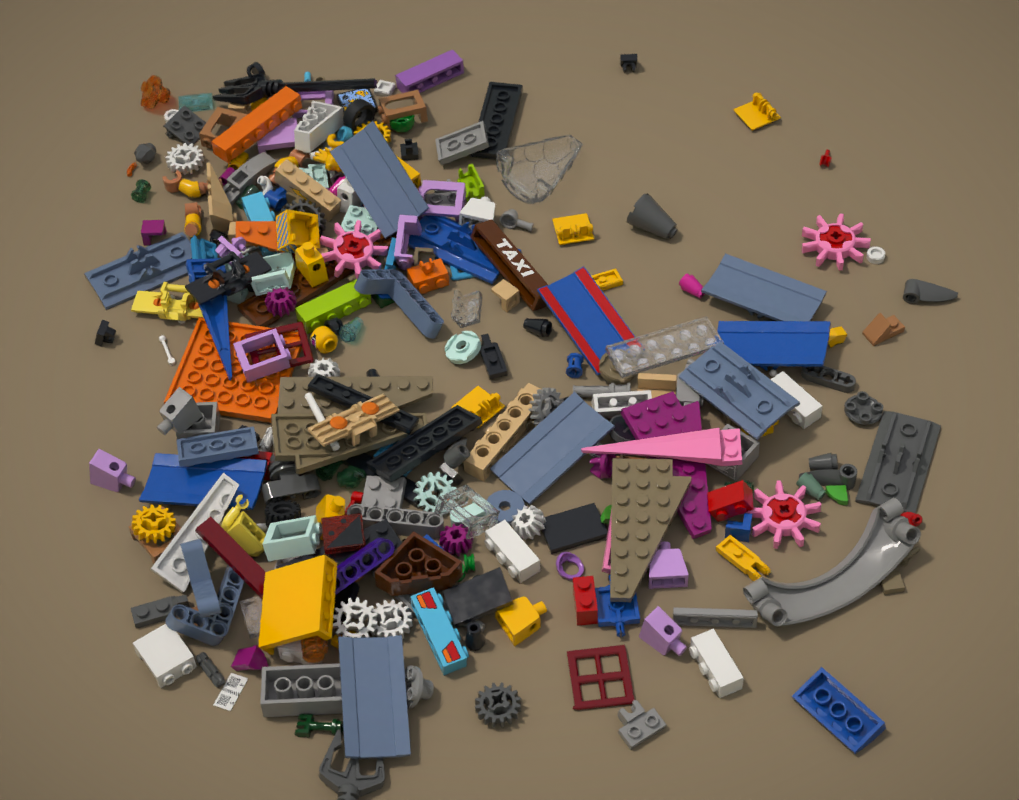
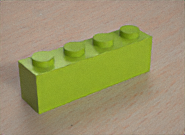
M355 279L296 307L297 321L303 322L305 331L309 334L316 328L324 326L325 321L336 317L340 319L372 304L371 294L357 292L354 288L357 281Z

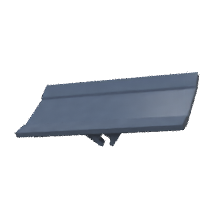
M374 121L370 122L364 129L342 145L330 151L385 239L397 232L399 215L419 217L429 209V206Z
M181 232L148 247L137 245L138 251L134 252L133 248H130L126 256L84 273L104 308L107 310L135 298L137 291H152L161 287L163 282L170 283L187 276L186 260L192 259L191 243L186 235Z
M726 253L708 283L701 290L702 293L747 309L750 315H753L755 312L758 314V318L765 316L776 321H811L827 291Z
M722 342L712 346L679 375L680 380L756 440L787 412L800 405L796 398Z
M574 392L498 460L490 470L513 492L518 493L523 501L531 505L586 454L581 452L582 448L595 446L615 428V425L602 417Z
M402 635L373 638L338 636L345 758L362 759L410 756Z

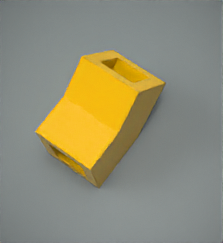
M842 326L830 329L828 341L830 348L836 344L844 343L848 334Z

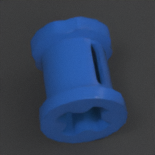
M570 353L567 356L568 367L566 368V374L571 378H578L583 374L581 364L584 362V357L579 353Z

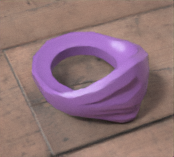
M562 552L558 555L556 567L561 577L567 580H573V577H581L584 572V565L579 557L570 552ZM566 561L577 565L579 572L575 575H568L563 571L562 564Z

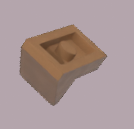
M879 313L862 334L875 346L904 332L905 326L895 315L885 318Z

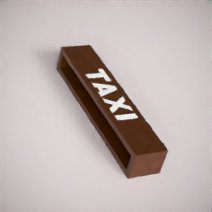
M492 219L475 224L471 239L504 278L519 290L521 298L532 311L548 307L537 292L538 288L548 284Z

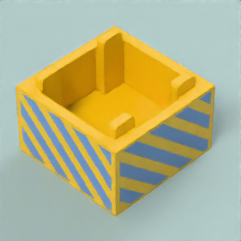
M287 209L276 216L278 251H291V253H295V250L303 246L305 242H312L317 250L320 249L317 214Z

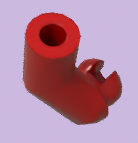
M905 512L901 514V516L908 518L909 524L915 527L919 526L923 521L922 516L916 513Z

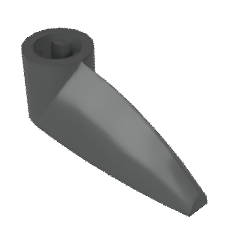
M917 279L907 280L903 293L904 301L911 304L917 303L919 300L946 301L955 299L958 296V292Z
M461 437L458 441L453 442L444 454L446 464L453 469L470 456V452L466 447V437Z
M844 464L839 470L825 469L807 472L809 475L812 474L821 486L825 487L846 485V489L850 490L856 484L857 469L851 464Z

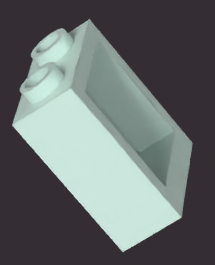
M316 515L270 523L262 544L268 562L315 554L317 545L320 542V536L323 534V527L321 522H318Z

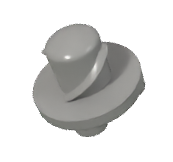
M408 666L405 669L407 708L412 709L420 699L428 700L431 698L434 686L431 680L423 679V674L419 667Z

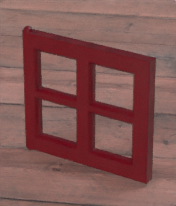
M302 321L275 327L278 335L298 331L300 341L283 346L284 349L298 346L303 348L304 357L289 360L290 368L314 362ZM275 328L245 334V337L247 339ZM274 343L275 347L249 352L252 364L260 362L259 355L277 352V356L281 355L276 343Z
M625 645L567 651L574 699L573 709L575 711L633 704V701L636 699H634ZM618 655L621 671L602 673L600 657ZM595 658L597 674L579 676L576 660ZM622 680L625 696L606 698L604 682ZM598 683L601 699L582 701L580 684Z

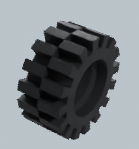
M277 500L275 503H269L265 509L267 528H269L270 523L301 518V507L297 502H292V500L287 502L285 500H282V502Z

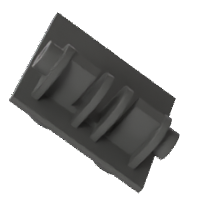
M184 105L163 127L167 129V137L176 136L189 146L200 138L199 133L206 122Z

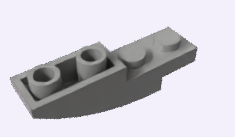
M265 152L260 153L245 162L226 179L228 183L223 187V190L231 206L251 185L255 187L258 184L257 179L259 176H265L277 163L275 159Z

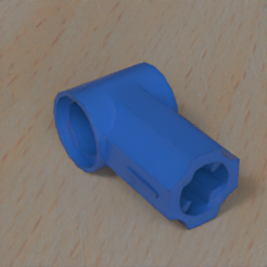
M280 186L275 191H267L264 198H268L272 209L280 212L281 208L287 203L286 193L288 191Z

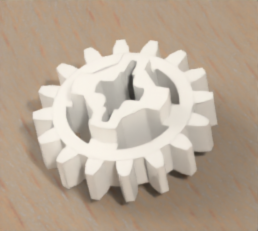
M186 143L183 146L177 144V148L172 147V152H167L166 162L171 172L178 170L180 173L183 172L184 175L187 172L192 174V170L198 171V166H203L204 157L202 149L199 150V146L193 147L192 143L189 146Z
M358 597L355 602L348 598V604L342 601L340 602L342 608H335V612L338 615H333V620L337 621L333 623V628H338L336 631L337 636L343 634L342 637L369 638L368 633H375V629L372 626H377V621L373 620L377 618V613H371L374 607L373 605L367 607V600L360 603ZM345 614L346 620L341 625V617ZM369 617L368 626L365 627L363 623ZM351 618L358 619L359 623H351Z
M392 599L391 603L384 600L383 605L376 603L377 609H374L371 613H377V618L373 620L379 621L380 626H372L375 629V633H371L372 636L388 637L402 635L403 639L404 632L410 633L409 627H412L413 623L412 613L409 612L408 606L403 607L402 601L395 604V599Z

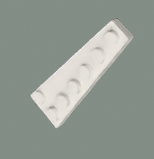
M223 473L150 570L183 593L190 582L180 544L201 539L205 553L208 544L195 530L209 517H212L218 524L221 522L239 484Z

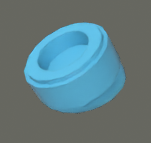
M342 126L338 130L337 140L346 142L353 137L351 128Z

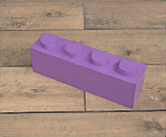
M452 49L397 74V88L401 93L418 90L421 93L463 74V60Z

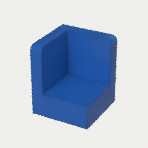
M744 513L743 522L727 521L725 538L731 535L738 541L749 542L752 514Z

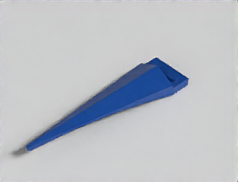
M220 258L187 259L186 268L189 282L191 283L208 275L204 270V264L212 263ZM225 265L216 269H220L224 273H226ZM220 295L199 305L227 376L231 381L232 366L227 295Z

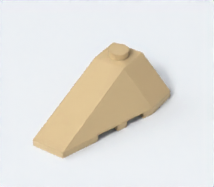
M209 162L207 163V186L209 193V216L212 227L221 232L229 231L230 222L238 221L237 213H233L232 206Z

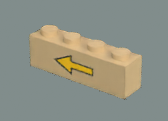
M288 159L275 170L274 182L286 191L304 198L305 203L306 200H309L310 205L315 202V208H321L320 213L325 214L323 219H326L327 222L340 211L341 199Z

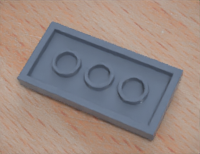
M254 426L176 439L180 467H190L195 464L212 463L219 460H231L237 457H249L259 454Z

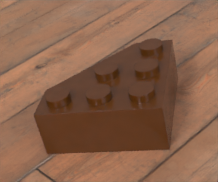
M414 531L375 571L376 586L391 596L420 593L433 587L435 591L446 590L453 587L463 576L462 561Z

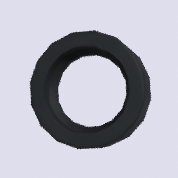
M356 99L346 108L343 123L346 127L351 128L353 132L357 131V127H362V123L367 125L368 121L372 122L374 120L375 108L364 99ZM363 111L361 117L356 121V118L359 115V113Z

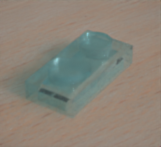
M212 93L178 96L179 110L184 105L191 111L213 109Z

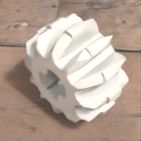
M322 358L320 361L315 359V363L310 364V369L308 370V377H315L317 373L325 377H340L338 364L333 362L331 358L328 360Z
M524 505L523 510L517 509L518 514L512 516L514 521L511 523L514 531L525 540L528 537L533 540L535 535L540 536L539 531L545 529L543 524L547 522L543 512L533 505L530 507Z

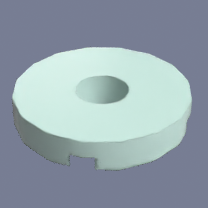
M462 331V334H455L448 340L445 346V355L454 364L467 363L479 353L481 341L476 333Z

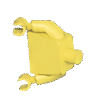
M238 495L236 498L237 505L235 508L232 507L226 514L221 527L251 557H257L264 552L262 544L266 534L244 511L240 512L241 509L248 507L249 501L247 499L244 504H239L243 495Z

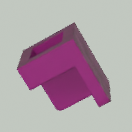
M143 220L141 236L144 245H151L152 235H166L167 230L164 220Z

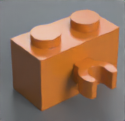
M429 258V262L423 263L420 261L419 265L407 268L408 280L420 294L449 285V274L441 258L436 260Z

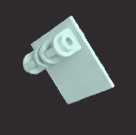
M353 205L349 206L341 224L345 232L354 231L357 220H361V233L367 236L378 228L366 208Z

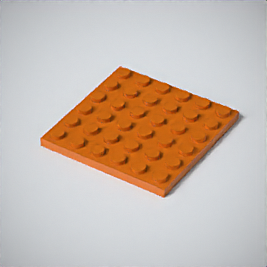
M199 317L166 395L164 404L180 387L190 394L196 403L217 402L220 415L271 423V414H278L280 377H292L295 367L287 368L247 383L233 343L246 339L245 334L270 328L228 322L232 379L230 381L205 319ZM296 331L282 334L286 344L300 341L299 334ZM271 344V345H268V346H266V347L257 349V351H258V350H262V349H266V348L275 347V345H274V344ZM302 346L289 349L292 359L299 358ZM277 352L259 355L260 362L276 357ZM246 353V357L251 366L253 364L250 353Z

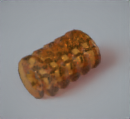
M319 636L300 640L303 652L302 657L306 662H320L325 658V654L328 653L327 640H323Z

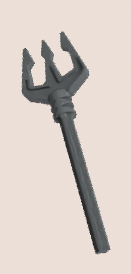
M337 730L320 765V780L338 793L337 800H358L361 796L381 789L384 786L385 780L383 758H377L374 775L362 776L359 773V759L350 758L344 772L330 768L334 752L341 748V731Z

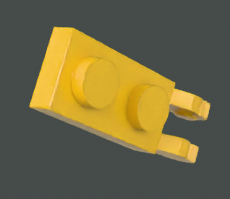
M731 535L716 546V552L747 574L752 581L761 577L753 569L755 566L760 573L766 576L771 572L769 566L761 561L760 557Z

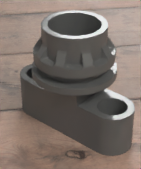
M274 454L270 457L271 466L269 472L271 482L265 483L261 487L266 505H269L271 502L275 503L277 500L282 502V497L290 496L291 499H294L296 494L302 493L303 500L315 498L321 494L317 475L309 474L303 476L304 473L296 474L295 461H275Z

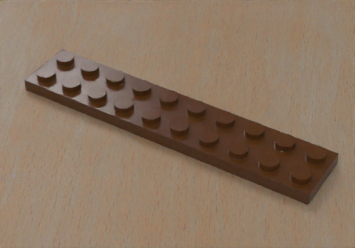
M397 232L387 239L381 233L380 238L373 242V246H388L389 250L392 237L396 238ZM373 255L372 258L375 259V258L379 257L380 255ZM336 260L329 261L328 264H325L328 281L312 287L297 268L291 288L289 289L294 292L297 300L295 308L355 272L354 269L345 268L337 278L334 276L338 263ZM267 294L253 295L237 305L238 311L255 326L267 327L281 318L280 315L274 317L272 313L268 312L265 305Z

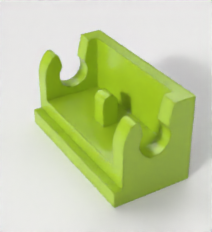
M473 163L468 165V172L463 173L460 168L457 182L465 183L467 190L466 201L468 202L471 198L481 199L485 197L484 185Z

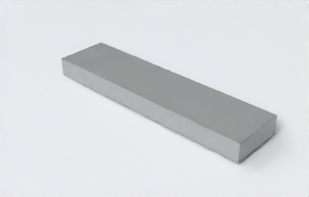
M673 607V621L679 626L756 628L758 610Z

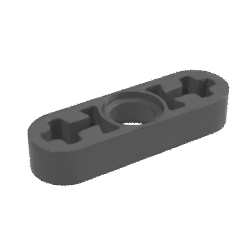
M826 366L802 367L801 376L806 381L844 393L852 392L855 389L856 379L851 374ZM831 375L833 379L826 380L823 376Z

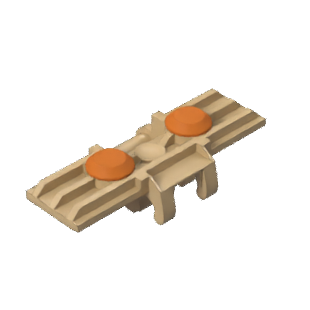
M381 394L363 403L360 401L352 405L350 409L339 414L333 413L332 416L326 417V420L308 427L307 430L322 446H327L342 438H352V445L355 446L360 443L361 433L369 430L370 438L376 436V422L400 412V409L387 396Z

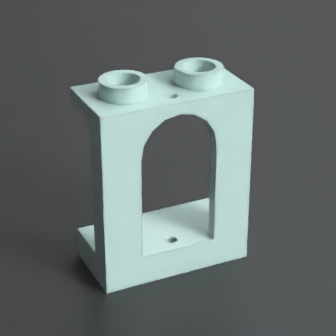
M291 251L263 257L272 270L263 275L251 277V285L255 295L267 294V292H272L273 288L279 289L280 286L282 289L286 287L290 289L296 270V263Z

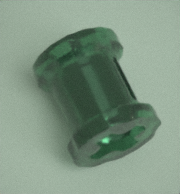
M143 179L137 180L136 188L131 193L132 199L136 202H145L146 194L151 190V184Z

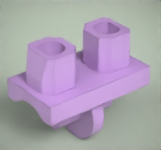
M222 235L218 238L221 244L215 251L221 258L227 256L231 251L240 259L244 257L240 252L241 250H246V240L243 237L232 238V244Z

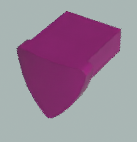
M254 645L253 647L238 649L231 667L235 671L247 669L262 670V667H268V662L263 651L258 645Z

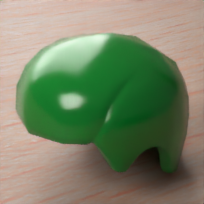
M414 115L390 120L391 128L397 132L411 130L415 122Z

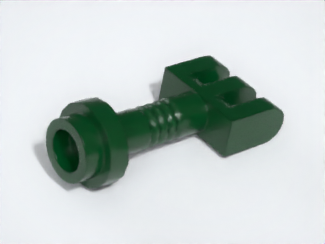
M299 714V722L296 725L298 729L295 730V736L310 737L312 730L331 731L332 735L335 736L337 730H340L341 734L343 733V721L334 718L332 723L314 722L312 714Z

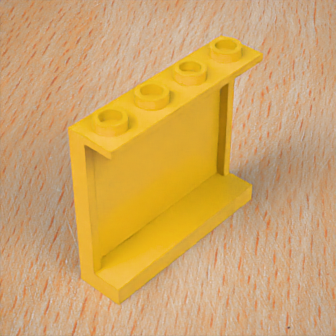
M322 555L265 572L258 647L270 655H274V647L313 636H319L323 640L332 639L337 562L326 555Z

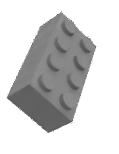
M340 663L262 667L260 704L263 717L299 716V714H342Z

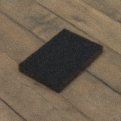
M595 503L545 517L547 522L543 524L545 529L541 530L551 554L607 538L608 534L604 523L601 522V516Z
M500 567L443 591L456 628L514 604Z

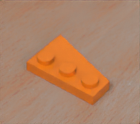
M236 221V238L243 237L246 240V244L264 247L272 252H284L277 249L276 221Z

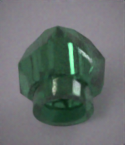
M349 465L343 471L337 473V482L340 487L353 489L358 487L362 480L366 479L367 474L364 470Z

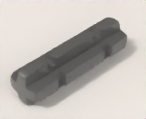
M201 652L196 656L197 663L202 666L203 671L212 680L214 686L220 687L225 683L224 677L219 673L213 662L208 659L207 654Z

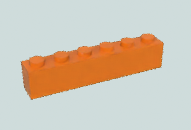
M285 86L212 140L214 154L227 163L232 161L303 108L300 94Z

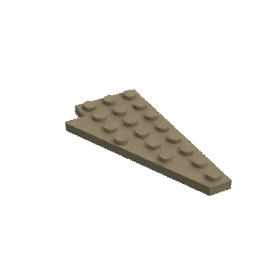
M433 376L327 377L373 398L384 394L399 409L433 396ZM280 377L278 414H313L305 399L306 393H312L322 414L341 413L350 408L309 391L308 384L314 377Z

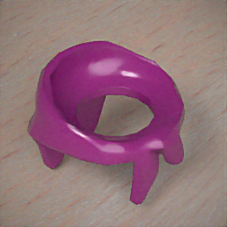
M596 454L601 457H596L589 461L590 464L594 463L590 472L600 479L612 478L613 458H616L615 454Z

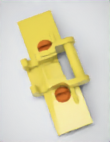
M163 282L160 289L161 292L137 291L131 308V312L158 314L160 319L186 321L187 319L191 320V318H204L198 302L185 289V285L169 284L168 282ZM168 291L185 294H183L182 300L171 299Z

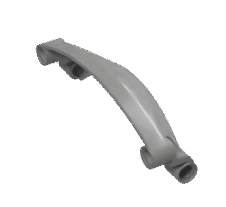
M893 497L872 511L867 526L853 550L844 560L827 573L798 583H780L760 577L745 586L743 593L752 607L760 612L761 617L775 626L796 624L822 617L851 604L879 584L898 566L919 541L921 531L919 528L909 524L908 518L901 516L904 512L902 504Z

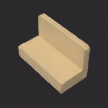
M638 373L637 391L651 390L652 398L672 391L676 395L677 375Z

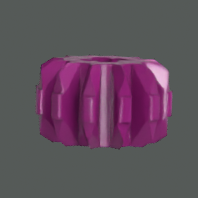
M280 286L277 290L273 288L272 292H267L265 305L268 312L272 313L274 317L280 315L282 318L285 314L289 316L290 312H295L297 300L294 292L290 291L288 287L282 289Z
M453 523L452 527L446 526L445 531H441L439 544L443 550L449 552L452 556L457 554L460 557L461 553L467 555L468 550L472 549L473 535L470 533L469 527L464 528L462 523L459 526Z

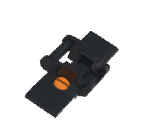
M231 251L225 257L212 263L204 264V270L208 275L185 285V289L199 305H202L220 295L231 296L249 287L252 283L251 277L263 275L271 271L272 268L257 251L241 259ZM229 262H232V270H230L229 272L224 273L220 269L216 270L217 268Z

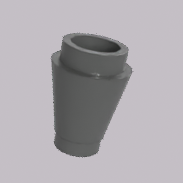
M830 452L809 458L810 470H838L837 454Z

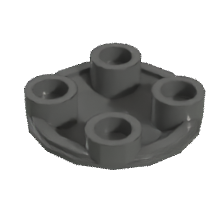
M860 391L857 395L848 398L844 405V411L850 420L858 424L868 425L879 421L882 417L883 405L870 397L866 392Z

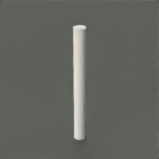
M306 393L305 399L318 423L324 421L325 418L312 393ZM337 441L330 444L333 451H337L340 448Z

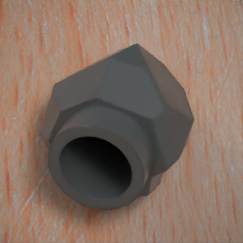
M152 143L139 144L134 152L136 160L145 164L152 162L156 154L155 146Z

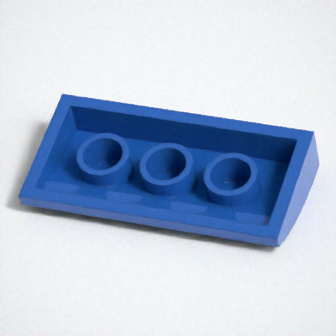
M823 667L792 695V698L854 754L869 745L886 729L885 722Z

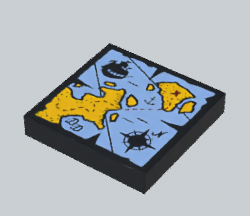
M355 89L336 94L339 105L343 107V115L350 103L356 99L366 100L373 105L375 113L378 112L370 89ZM361 111L357 117H361L363 111Z

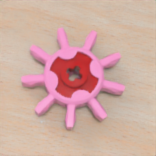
M841 213L837 218V222L827 224L821 215H818L816 224L820 228L818 231L803 227L802 237L815 241L802 243V253L817 251L819 255L816 258V266L818 267L826 259L836 260L838 270L841 271L843 270L844 259L847 257H851L861 264L864 254L855 248H870V238H856L855 236L862 232L863 223L860 222L849 228L843 225L844 214Z
M357 220L354 231L345 232L337 222L334 223V231L338 236L336 239L321 235L320 245L333 249V251L321 254L324 262L336 260L338 263L335 267V277L338 278L345 268L354 269L356 279L362 271L361 268L366 265L372 269H381V263L372 258L373 255H388V246H373V242L380 238L381 231L379 229L367 236L361 233V220Z
M780 480L776 483V494L768 497L759 489L754 490V498L763 506L762 508L754 507V510L746 512L752 514V518H761L762 520L761 523L752 528L753 537L768 530L775 534L773 537V548L778 549L782 536H792L798 546L802 547L804 546V537L800 531L803 528L819 533L821 523L806 518V515L821 512V502L804 505L801 500L805 496V486L802 485L795 495L785 494Z

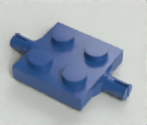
M610 585L595 588L598 627L616 626V635L620 637L621 630V636L623 637L625 636L624 625L640 623L636 593L631 602H610Z

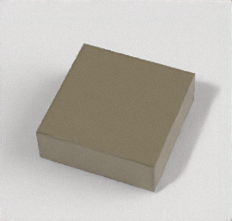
M899 571L891 572L880 582L884 594L904 592L905 586Z

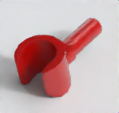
M829 149L826 150L825 155H821L820 166H830L831 157L829 156Z
M354 491L348 507L356 503L362 504L363 492ZM348 507L345 510V516H347Z

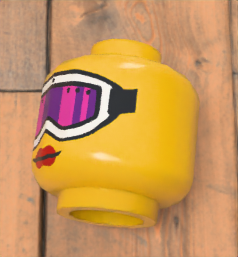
M320 326L312 332L310 341L320 353L325 354L332 352L336 348L338 337L329 327Z

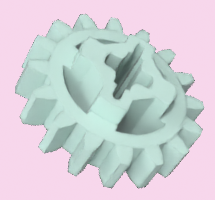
M429 472L427 477L423 475L421 481L416 482V486L419 488L413 490L414 493L418 494L414 500H419L420 502L417 507L423 506V511H437L440 514H443V510L445 512L449 511V506L455 504L452 499L457 497L456 494H453V491L457 488L450 485L453 480L447 481L446 474L440 477V472H437L435 476H433L432 472ZM428 483L427 491L423 492L425 484ZM432 492H438L439 495H432ZM447 495L446 502L443 504V497Z

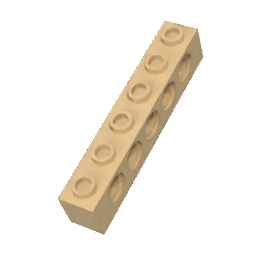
M528 383L524 388L520 389L517 397L509 402L503 414L498 415L492 427H488L482 439L475 443L470 456L463 462L466 473L483 482L492 473L490 468L511 450L526 432V424L529 421H535V419H530L533 413L529 411L532 408L529 402L534 401L532 395L537 394V390L540 388Z

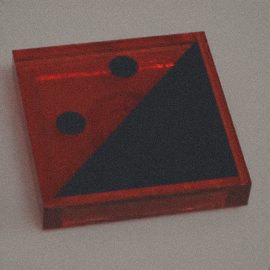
M362 513L321 518L325 554L361 550L365 547Z

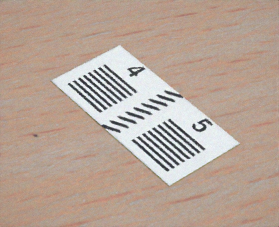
M231 673L214 706L231 711L248 678Z

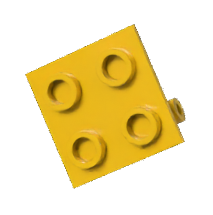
M757 92L753 94L752 102L733 109L752 131L781 119L776 113L777 110L772 108L767 99H763L761 93Z
M587 213L552 219L559 245L594 240L593 225L590 224Z
M477 386L454 404L451 409L459 405L481 417L482 424L477 427L479 429L500 412L505 405L499 401L501 397L498 393L489 394Z

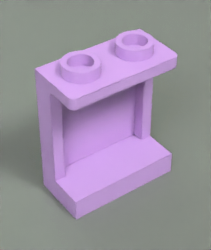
M297 118L287 119L262 139L258 140L259 154L266 153V150L295 147L294 130L297 127Z

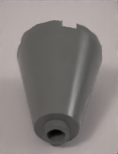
M648 193L643 194L634 205L633 213L630 211L628 214L627 223L665 239L673 238L678 231L676 228L677 224Z

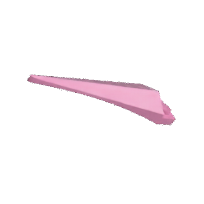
M714 428L581 449L582 453L651 456L717 466L743 465L740 428L727 430Z

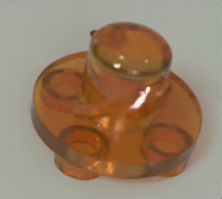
M152 75L147 82L144 81L141 85V91H143L141 106L153 109L158 102L166 104L169 101L171 92L168 88L162 86V80L159 76Z

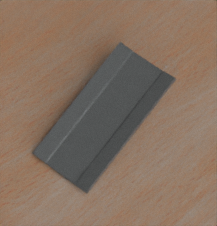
M884 411L855 502L880 506L894 497L902 504L903 513H916L941 425L897 412Z

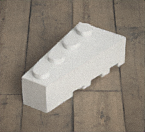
M312 101L311 107L307 109V114H304L303 120L298 123L294 130L295 149L303 153H311L327 139L328 135L334 134L344 126L343 107Z

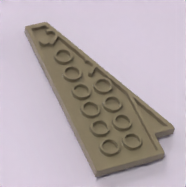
M333 413L323 414L325 420L326 417L332 416ZM410 413L419 417V422L410 435L428 424L426 413ZM271 414L275 461H295L296 474L305 473L341 460H347L350 457L401 441L409 436L407 433L378 421L376 422V436L370 438V431L367 430L360 434V443L355 446L352 445V438L339 439L337 442L340 448L337 451H333L330 444L322 446L307 430L308 427L318 423L314 414Z
M613 458L610 602L632 601L691 485L692 476H673V459Z

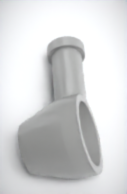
M514 209L505 211L500 217L501 225L507 229H513L515 226L527 229L530 232L533 229L534 223L518 219V212Z

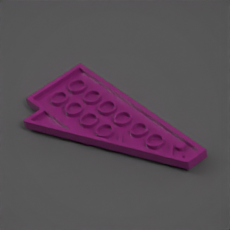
M673 391L621 409V415L636 440L702 430L699 402L696 401L682 406ZM645 456L646 459H670V458H661V457ZM673 459V476H692L691 485L677 513L692 539L709 534L712 526L711 516L708 512L706 465L700 462Z

